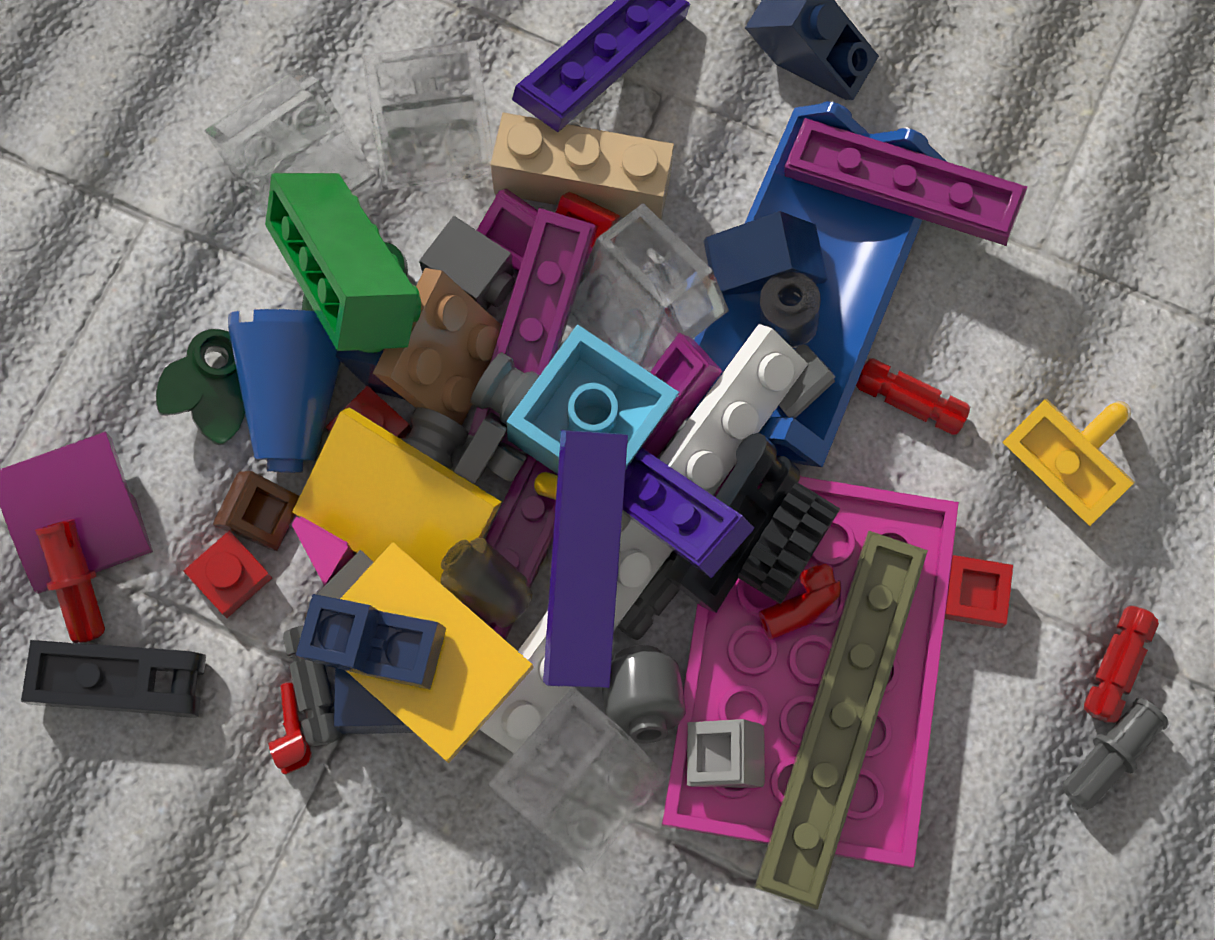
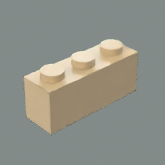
M502 112L490 163L494 194H497L499 190L507 188L521 199L558 205L562 195L572 192L620 215V217L661 224L672 171L674 144L570 124L556 132L537 118Z

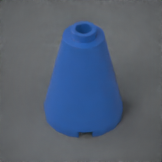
M254 309L253 322H241L240 311L231 312L228 314V330L254 458L267 461V472L303 473V462L316 461L341 361L336 357L337 350L315 311Z

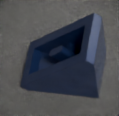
M781 211L710 235L703 240L714 296L821 284L828 280L816 224Z

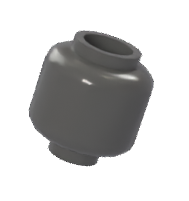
M649 645L632 646L621 650L615 655L614 660L611 662L610 687H602L605 716L609 727L619 734L630 736L633 742L640 744L654 743L664 739L668 735V731L677 726L686 714L678 663L670 656L663 654L657 647Z

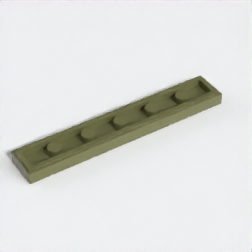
M868 531L754 889L813 910H818L928 550L872 531Z

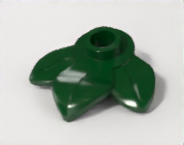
M208 329L200 332L191 340L186 357L176 360L164 368L156 390V406L159 414L164 416L191 411L192 420L201 434L217 445H224L238 432L244 419L245 409L230 334L222 329ZM210 352H218L224 356L226 365L221 368H213L207 364L205 355Z

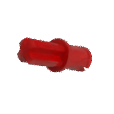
M75 519L47 525V527L36 529L35 532L39 538L51 582L47 583L48 591H56L70 640L73 643H84L99 638L104 633L105 626L91 579L97 576L95 570H89L86 558H84Z

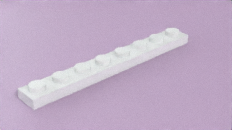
M758 324L660 457V460L713 495L737 463L736 451L739 444L749 435L759 433L808 366V363L776 331L770 327ZM623 512L614 630L672 552L670 547ZM548 611L518 650L520 654L533 664L534 668L480 728L482 732L520 758L572 689L569 686H547L543 683Z

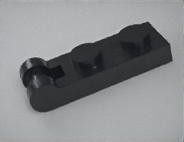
M761 433L749 435L739 444L736 451L738 463L716 495L717 499L741 514L754 527L753 531L712 578L680 555L677 556L665 575L668 580L697 604L717 613L738 580V575L745 561L750 556L752 549L759 541L766 526L772 520L773 515L781 506L792 487L800 480L799 468L787 457L776 456L777 450L775 445Z
M30 640L21 702L37 706L164 714L175 717L196 718L199 717L201 698L195 696L197 677L204 674L206 655L181 650ZM156 671L173 672L170 693L154 692Z

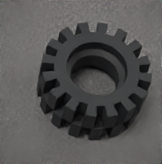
M797 482L761 534L759 541L745 561L738 578L781 604L817 549L840 508Z

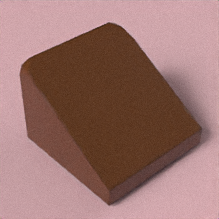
M242 471L237 473L213 525L227 532L230 530L232 534L270 550L278 551L295 515L292 511L300 496L253 471Z

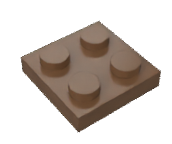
M425 268L416 285L421 297V314L419 320L412 325L409 346L407 348L384 349L373 374L415 408L422 407L434 410L462 426L472 406V403H470L472 394L491 363L502 325L446 273L441 270Z

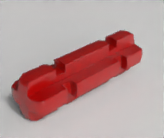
M869 358L865 362L856 384L859 390L875 398L879 393L886 397L885 403L927 422L928 418L936 421L935 427L949 434L957 435L961 431L970 413L971 407L968 403L952 395L945 399L940 396L941 390L900 370L895 375L889 372L891 366L875 358Z
M1128 606L1124 609L1117 628L1122 631L1120 635H1113L1095 677L1100 683L1098 687H1091L1084 703V710L1091 717L1111 724L1119 720L1126 701L1122 700L1121 697L1123 694H1130L1148 651L1143 645L1144 643L1152 642L1159 625L1158 619L1152 612L1136 606Z

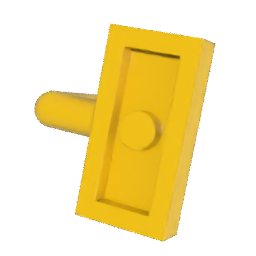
M1044 399L1002 442L1089 526L1135 483L1099 449L1130 419L1131 408L1123 401H1116L1108 405L1083 431H1080L1048 399Z

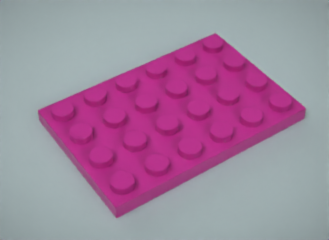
M732 470L729 472V474L726 476V478L724 479V481L721 483V485H720V486L718 487V489L715 491L714 497H716V495L718 494V492H719L720 489L722 488L723 484L725 483V481H726L727 478L729 477V475H730V473L732 472ZM800 476L798 483L840 508L828 531L803 569L806 570L821 563L829 564L834 571L835 581H841L840 597L812 624L771 640L767 637L762 627L759 611L778 603L739 578L717 613L697 604L683 688L686 714L677 726L662 826L769 844L866 534L868 531H872L928 551L834 856L911 869L914 868L959 502ZM800 576L783 601L806 592L804 585L801 583ZM745 719L764 726L765 782L763 787L687 786L688 722Z

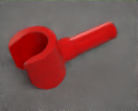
M290 682L280 685L283 725L287 735L268 743L274 763L277 768L281 769L283 774L291 773L306 766L312 758L311 748L301 730L294 685Z

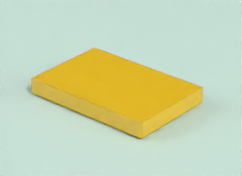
M349 407L340 411L292 512L348 542L354 552L358 553L361 550L373 562L394 542L448 591L454 594L502 501Z
M394 542L386 548L340 598L342 600L368 604L383 612L439 622L446 627L430 690L350 671L346 672L448 763L452 761L534 668L530 661Z

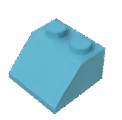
M577 324L506 421L508 441L558 474L561 430L628 435L627 469L676 400L679 392Z

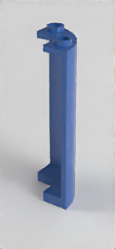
M830 101L794 108L745 221L747 223L781 211L816 224L828 280L821 284L723 296L713 295L694 339L723 372L758 324L772 328L794 350L802 344L809 346L834 373L835 382L796 418H789L778 405L759 431V433L775 445L777 450L776 456H785L792 463L814 467H823L923 220L786 177L785 164L803 121L807 118L946 161L928 144V139L922 133L909 128H900L897 131L869 134L852 118V113L846 107ZM712 385V386L710 387V389L706 392V394L703 396V398L700 400V402L697 404V406L694 408V410L690 413V415L687 417L686 421H688V419L691 417V415L694 413V411H695V410L697 409V407L700 405V403L702 402V400L705 398V396H706V395L708 394V392L711 390V388L713 387V385Z

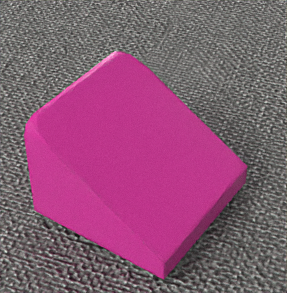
M302 516L300 518L296 517L291 524L324 586L355 556L348 542Z

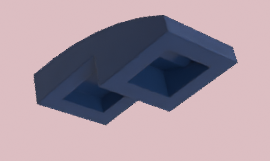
M313 594L295 656L330 667L430 690L446 627L435 621L379 611L368 604Z

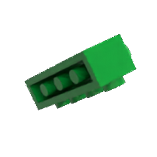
M272 173L265 226L336 350H359L374 353L387 348H407L409 346L412 325L419 320L421 314L420 293L403 272L396 255L392 254L379 235L377 226L371 223L363 211L358 197L352 194L339 173Z

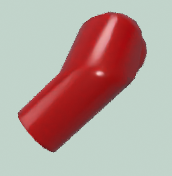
M821 563L801 572L800 580L806 589L805 593L759 611L762 627L770 640L812 624L840 597L841 581H835L834 571L829 564Z

